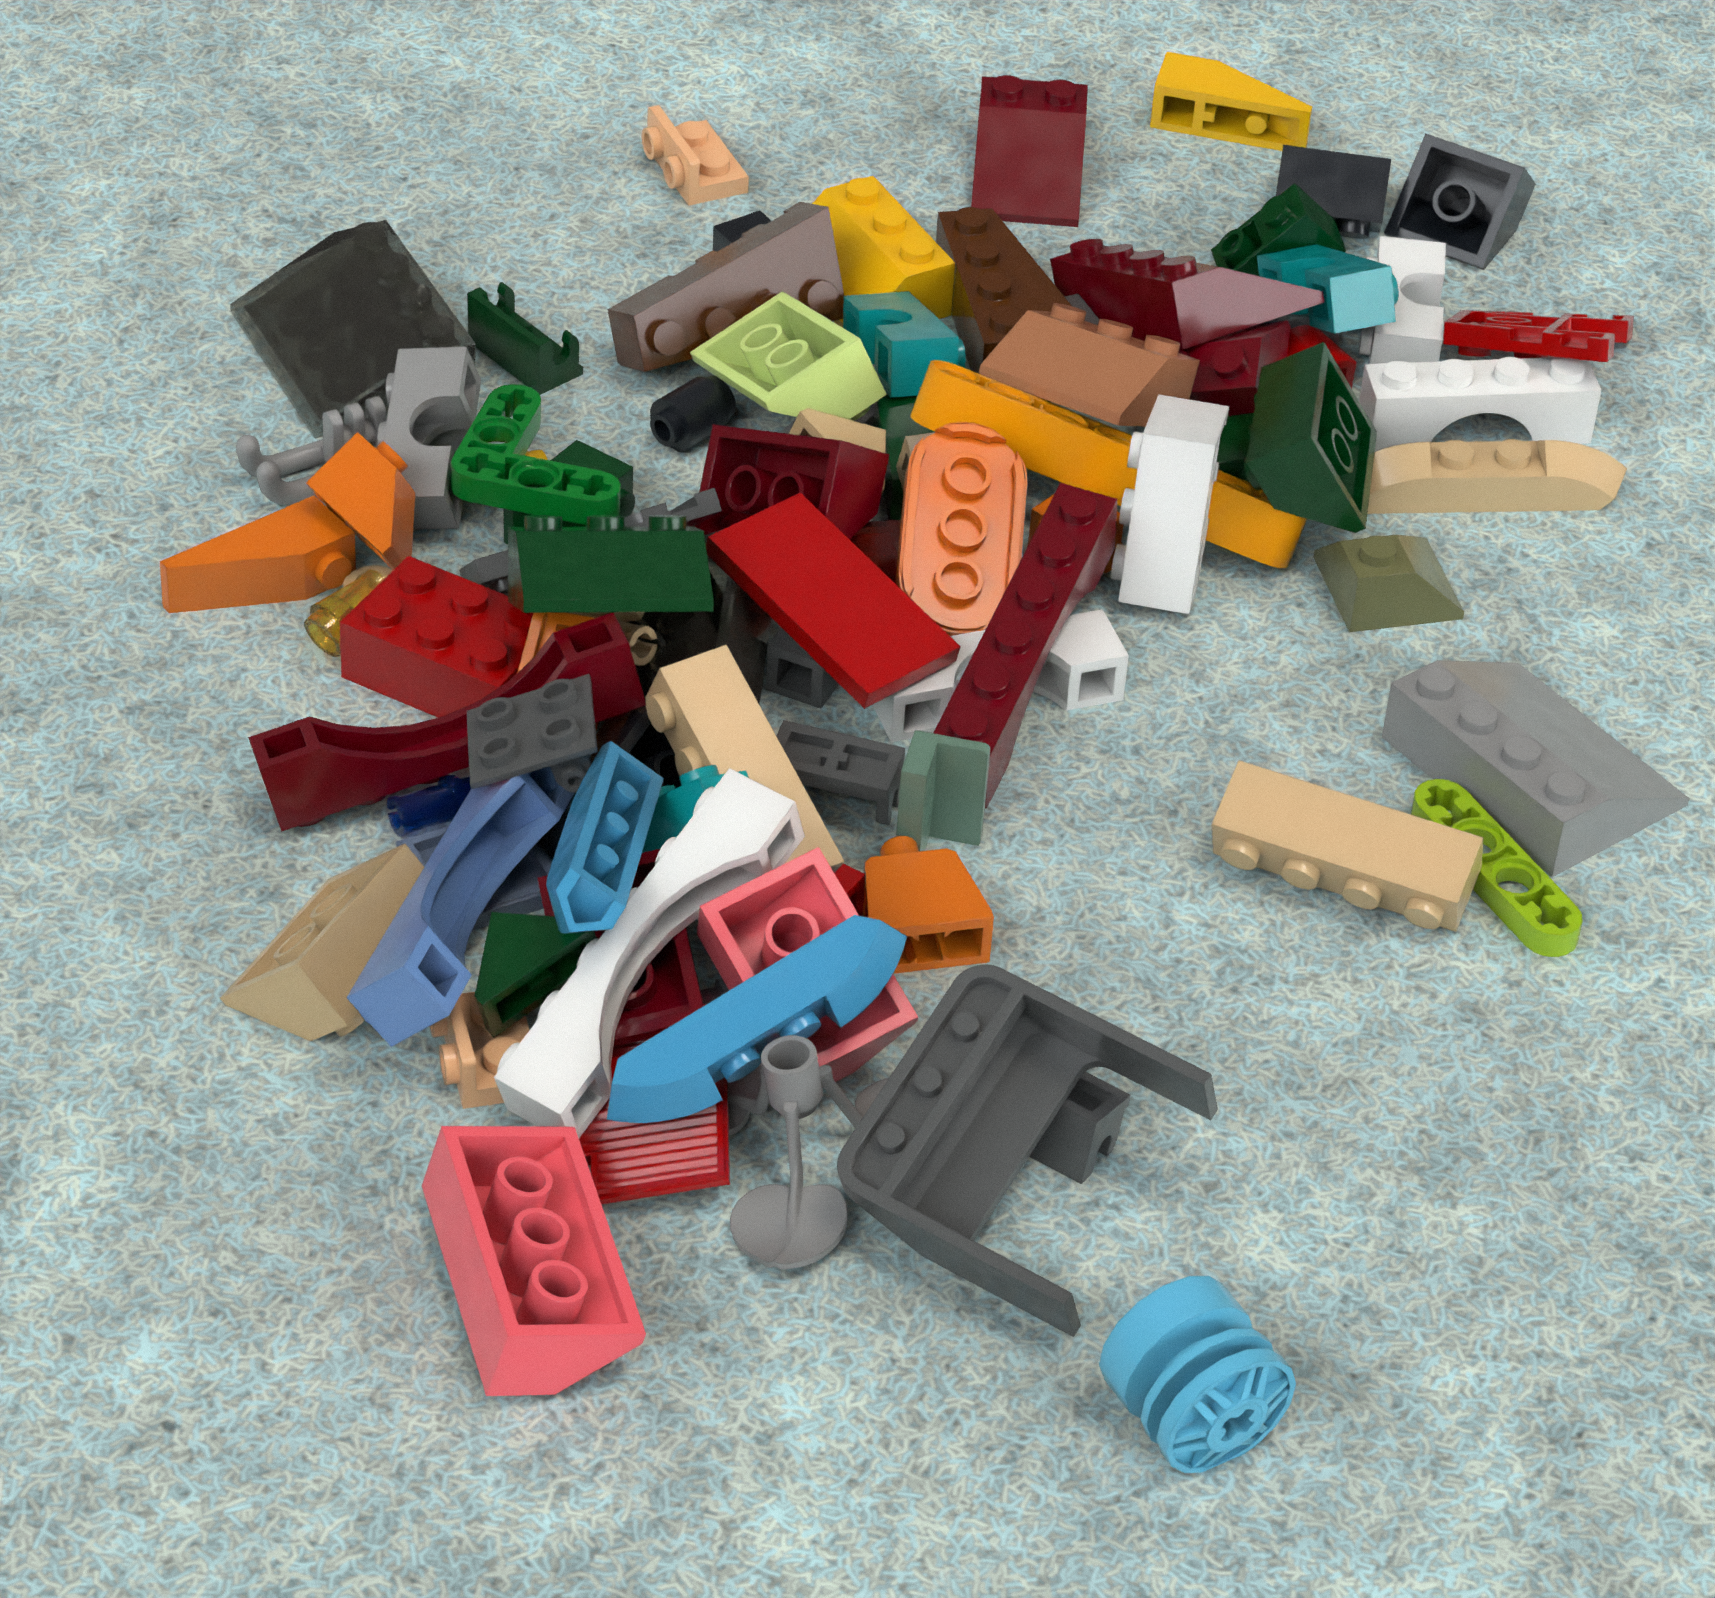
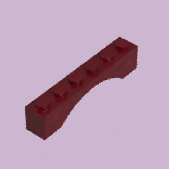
M1064 483L1059 484L933 732L934 734L982 742L990 746L985 809L992 800L1009 765L1030 697L1052 645L1075 606L1086 594L1095 590L1115 549L1117 498Z
M612 612L553 632L535 657L507 683L478 702L446 716L411 725L376 728L341 725L309 716L248 738L282 832L297 826L306 827L317 824L328 815L357 805L375 804L389 794L418 784L438 782L452 772L469 767L467 710L480 707L483 703L493 698H510L540 689L545 684L557 679L570 680L589 674L592 682L595 723L617 720L631 710L646 706V701L629 642Z

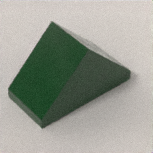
M491 912L474 996L485 1028L493 1038L543 1004L544 1000L553 991L561 990L577 969V963L583 949L590 941L597 939L595 931L561 933L555 916Z

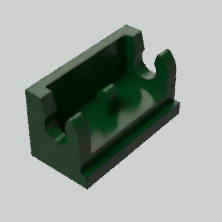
M500 282L498 285L497 293L499 299L496 305L489 301L487 292L480 287L467 293L468 342L524 385L533 388L541 395L583 375V366L579 364V341L577 337L568 330H565L561 339L563 347L550 339L515 312V295L513 290L506 284Z

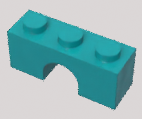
M1318 244L1257 255L1260 277L1323 291L1324 303L1291 313L1298 315L1309 314V323L1312 327L1336 334L1396 322L1395 304L1398 301L1399 289L1390 265Z
M909 291L843 296V328L861 339L872 364L875 365V371L882 386L890 397L917 396L931 360H942L965 368L966 354L963 341Z

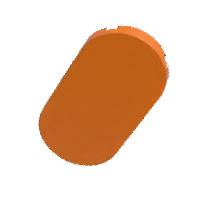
M969 422L949 423L936 428L935 433L927 436L925 439L923 437L915 445L911 453L904 481L895 584L949 636L986 630L1022 559L1027 495V470L1025 463L1017 451L1014 454L1012 449L1005 444L1007 439L989 427Z

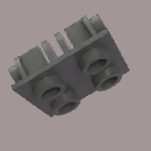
M587 674L570 680L557 679L545 684L540 689L510 698H493L483 703L480 707L467 710L471 788H479L550 766L559 786L569 792H577L592 764L590 760L591 754L598 752L590 675Z

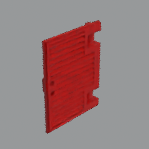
M650 1038L613 1047L611 1060L612 1080L618 1058ZM725 1077L715 1083L723 1099L722 1101L697 1113L673 1120L651 1123L607 1120L608 1099L579 1138L587 1164L591 1165V1176L601 1205L730 1185L728 1082Z

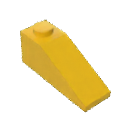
M1166 52L1154 86L1150 128L1282 151L1283 145L1307 148L1313 107L1218 60Z

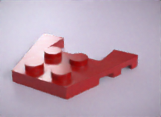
M1460 310L1444 322L1443 344L1458 346V354L1465 356H1491L1492 350L1514 352V357L1520 359L1548 358V356L1608 362L1614 356V342L1628 343L1632 339L1634 316L1613 315L1612 319L1587 318V314L1565 313L1561 317L1534 316L1532 312Z

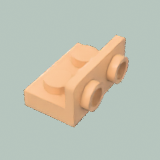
M660 105L648 107L647 128H643L641 135L644 152L649 160H656L663 170L668 187L671 189L676 188L688 206L748 193L749 176L707 120L686 121L678 126H674Z
M475 992L462 993L450 1015L430 1026L433 1038L441 1036L445 1038L446 1044L439 1045L443 1081L445 1085L457 1084L463 1109L504 1103L494 1076L497 1074L499 1062L505 1051L512 1044L520 1043L530 1030L526 1016H524L493 1038L485 1028L474 996Z

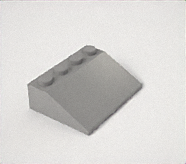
M1437 660L1391 683L1382 738L1432 779L1450 780L1465 788L1533 861L1551 877L1562 873L1688 806L1689 797L1519 663Z

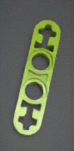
M1445 779L1427 780L1418 785L1414 792L1411 815L1483 837V844L1492 850L1489 853L1482 854V867L1473 890L1518 939L1531 951L1542 956L1560 957L1574 951L1578 944L1583 922L1582 913L1574 902L1465 788L1458 783ZM1505 881H1514L1523 884L1529 891L1514 893L1504 890L1498 884Z

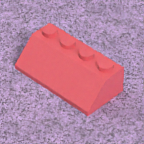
M441 1126L422 1183V1189L486 1396L556 1395L640 1346L644 1341L646 1332L575 1127Z

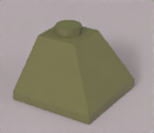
M1406 535L1370 536L1361 539L1338 541L1314 550L1313 558L1349 632L1462 620L1464 617V610L1425 537Z

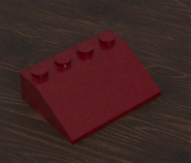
M1087 239L1075 242L1070 245V253L1050 259L1054 284L1064 297L1079 294L1098 319H1107L1133 327L1131 337L1145 341L1146 335H1154L1180 343L1179 349H1186L1324 303L1323 291L1223 267L1196 263L1194 256L1187 255L1169 258L1164 256L1163 250L1137 252L1134 251L1131 244L1105 246L1102 239Z

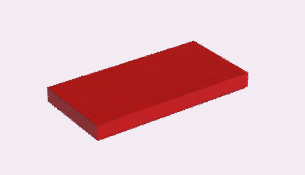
M801 492L707 538V555L864 709L957 660L961 646Z

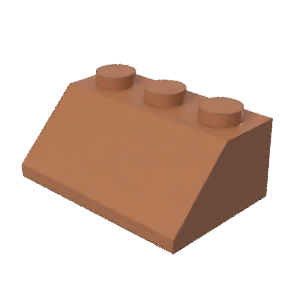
M1053 303L1051 312L1027 310L981 363L978 373L1028 394L1118 426L1146 427L1158 394L1183 399L1190 398L1200 360L1178 353L1180 343L1154 335H1146L1145 341L1131 337L1133 327L1107 319H1099V323L1096 325L1084 321L1086 311L1065 304Z

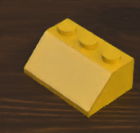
M874 176L855 178L847 183L825 188L812 204L829 207L844 296L909 291L939 319L951 316L955 262ZM843 319L834 321L843 328Z

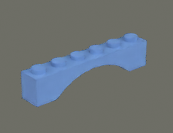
M550 766L479 788H471L346 997L359 1011L363 1019L371 1024L391 1047L448 1017L472 976L466 968L464 954L468 938L478 917L514 867L560 820L575 793L569 792L557 784Z

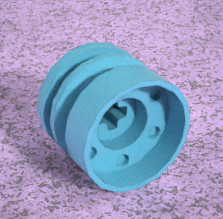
M1188 1276L1163 1285L1137 1302L1115 1325L1103 1345L1099 1362L1103 1378L1126 1409L1141 1419L1145 1433L1151 1441L1158 1444L1161 1454L1171 1467L1185 1474L1207 1471L1254 1448L1277 1426L1292 1402L1296 1387L1292 1368L1281 1355L1273 1351L1272 1344L1267 1337L1253 1329L1249 1315L1221 1282L1210 1276Z

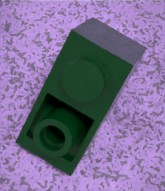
M1294 183L1280 195L1269 199L1260 211L1240 227L1225 234L1221 241L1211 249L1216 266L1259 276L1257 255L1316 244L1346 252V248L1335 219Z

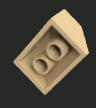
M403 844L327 879L220 999L230 1008L308 1041H313L334 1031L339 1037L352 1032L365 1020L346 997L424 869V866L409 847Z

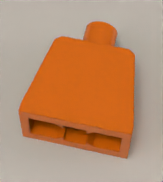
M896 836L887 840L882 845L880 856L870 857L864 862L865 887L862 916L881 920L907 936L904 950L893 974L990 962L994 916L957 852L948 848L919 851L918 845L913 838Z

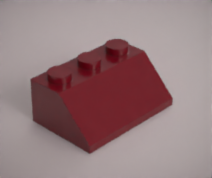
M713 424L699 492L715 488L722 511L695 527L704 531L706 544L708 536L801 492L850 540L878 514L889 454L842 440Z

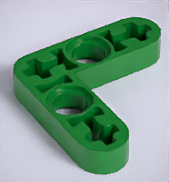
M510 384L500 386L488 395L452 457L451 490L455 496L471 503L532 515L562 516L563 521L587 525V516L619 515L621 484L618 478L611 473L525 456L541 424V397L536 390L525 385ZM488 442H504V443H502V444H492V443H488ZM529 485H541V486H545V487L534 488V487H527V486H529Z

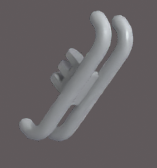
M379 396L366 399L365 416L360 404L346 405L344 407V425L338 410L333 409L324 412L322 416V440L274 455H262L258 440L252 435H243L236 444L239 463L251 476L257 478L261 493L274 503L292 505L313 495L316 496L306 484L313 475L289 482L283 481L281 477L326 463L357 432L376 448L378 446L379 425L381 422L387 421L383 400ZM469 429L446 431L434 438L428 446H452L455 451Z

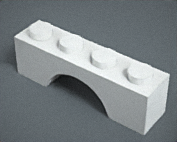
M1503 357L1493 360L1464 361L1448 359L1437 362L1409 363L1391 361L1389 363L1365 364L1359 402L1377 431L1375 451L1405 443L1431 442L1449 424L1461 418L1482 413L1502 414L1519 421L1529 431L1533 441L1558 440L1589 444L1592 440L1601 388L1588 360L1561 357L1521 359Z
M1103 609L1069 615L1042 667L1033 690L1034 693L1049 698L1066 711L1124 700L1129 655ZM985 630L950 636L961 646L956 662L873 704L891 742L912 739L915 730L929 733L934 732Z

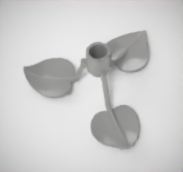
M788 1035L774 1039L765 1046L761 1054L762 1063L754 1071L735 1082H728L729 1136L739 1132L746 1125L750 1113L756 1115L764 1114L769 1103L785 1117L790 1187L779 1184L757 1187L737 1201L730 1217L732 1237L740 1251L768 1268L777 1267L779 1269L804 1267L822 1259L839 1244L848 1225L846 1201L838 1188L827 1184L803 1187L798 1119L807 1117L816 1110L818 1103L823 1097L824 1088L850 1123L856 1128L889 1079L885 1078L867 1086L857 1095L854 1107L833 1080L832 1068L829 1065L819 1067L815 1045L805 1037Z

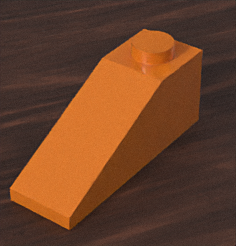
M313 495L160 561L163 608L168 613L307 600L329 589L341 586L346 576L356 570L355 532Z

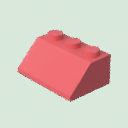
M817 847L701 905L697 935L727 988L731 990L851 916L858 915L822 851ZM892 974L880 994L853 1020L840 1028L825 1015L819 1019L821 1022L820 1028L807 1039L816 1047L819 1067L829 1065L832 1068L833 1080L837 1082L853 1074L918 1021V1015L894 974Z

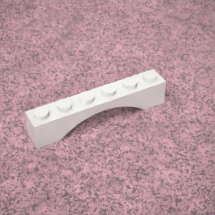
M730 768L715 787H709L701 794L695 805L692 818L677 837H671L663 844L656 857L654 868L638 888L634 887L631 889L626 907L614 927L606 930L600 939H593L586 945L579 957L577 969L560 991L556 990L548 995L540 1007L536 1023L520 1043L512 1044L503 1054L494 1079L507 1110L535 1126L575 1127L578 1138L581 1137L610 1098L612 1084L611 1060L616 1028L627 998L646 966L675 935L698 919L701 905L785 864L805 837L795 801Z

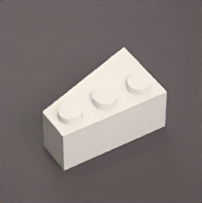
M1158 394L1144 432H1133L1127 467L1138 469L1135 489L1125 488L1119 516V524L1129 525L1126 545L1117 544L1111 571V579L1121 581L1118 602L1184 614L1190 613L1197 592L1207 536L1213 482L1217 479L1219 468L1217 456L1220 437L1227 422L1229 406Z

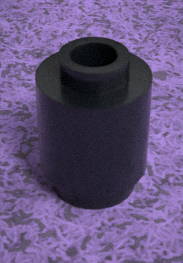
M702 376L695 377L653 402L650 409L651 431L662 445L671 447L677 452H684L711 436L713 424L727 426L730 417L734 415L736 410L734 395L729 386L717 376H708L707 378Z

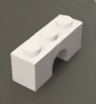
M1380 236L1377 258L1366 256V259L1390 265L1399 289L1398 301L1395 304L1396 322L1361 329L1359 355H1368L1369 364L1389 363L1391 361H1404L1408 363L1439 361L1443 340L1444 307L1439 306L1445 276L1446 243Z

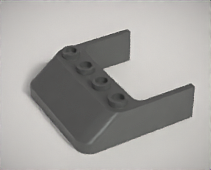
M988 964L976 965L960 973L953 981L843 1146L837 1160L838 1175L843 1189L850 1199L921 1256L1074 1337L1081 1324L1071 1292L975 1242V1239L1078 1080L1087 1070L1094 1067L1108 1068L1209 1120H1212L1218 1110L1212 1075L998 966Z

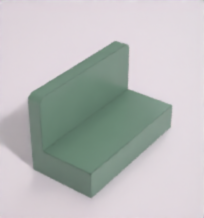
M915 730L901 770L896 836L913 838L918 845L919 851H925L929 837L979 846L983 833L990 746L982 742Z

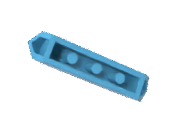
M612 741L607 742L601 747L575 794L548 873L546 887L557 926L561 933L610 930L614 927L626 907L663 783V777Z
M853 915L622 1055L617 1060L611 1084L607 1120L629 1123L661 1122L697 1113L722 1101L723 1099L715 1083L724 1077L729 1083L735 1082L754 1071L762 1063L760 1055L763 1049L774 1039L788 1035L808 1038L820 1028L821 1022L819 1019L825 1015L841 1028L865 1010L880 994L894 973L904 950L907 936L881 920Z

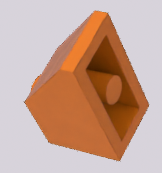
M357 432L306 484L325 506L349 526L366 546L394 570L407 556L412 557L415 491L401 474L408 467L404 460L384 441L375 448Z

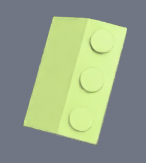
M783 291L690 352L695 363L763 408L779 414L797 417L800 411L810 408L854 421L864 416L872 404L887 395L861 339Z

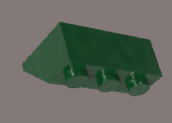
M1324 342L1261 367L1258 392L1254 395L1255 411L1253 423L1249 426L1250 442L1248 455L1244 458V469L1250 484L1255 490L1259 491L1262 489L1274 509L1353 533L1366 529L1377 431Z
M619 515L587 516V527H562V516H524V527H508V602L523 613L713 611L714 598L704 531L694 526H686V516L650 515L649 527H624V516Z

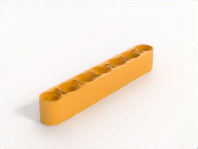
M942 360L930 361L910 414V418L916 423L932 431L955 422L976 423L989 427L1007 439L1005 444L1012 449L1014 454H1016V451L1019 453L1027 469L1067 485L1117 498L1118 506L1122 504L1125 488L1135 489L1138 469L1127 467L1132 435L956 364ZM1218 470L1217 479L1213 482L1206 541L1268 566L1287 568L1307 519L1274 509L1262 489L1257 491L1250 482Z

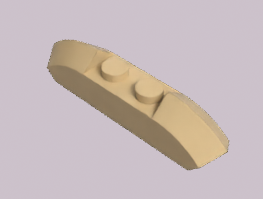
M1506 439L1503 441L1472 442L1448 440L1445 442L1399 444L1375 451L1367 514L1601 510L1615 500L1627 468L1615 458L1600 450L1578 443L1558 440L1521 441Z

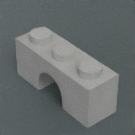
M467 347L398 349L395 372L387 375L386 399L389 409L387 421L381 422L378 428V445L384 441L408 465L401 474L415 491L413 530L457 529L460 525L463 500L455 496L451 490V461L455 452L452 446L428 445L434 438L446 431L469 429L476 418L481 378Z

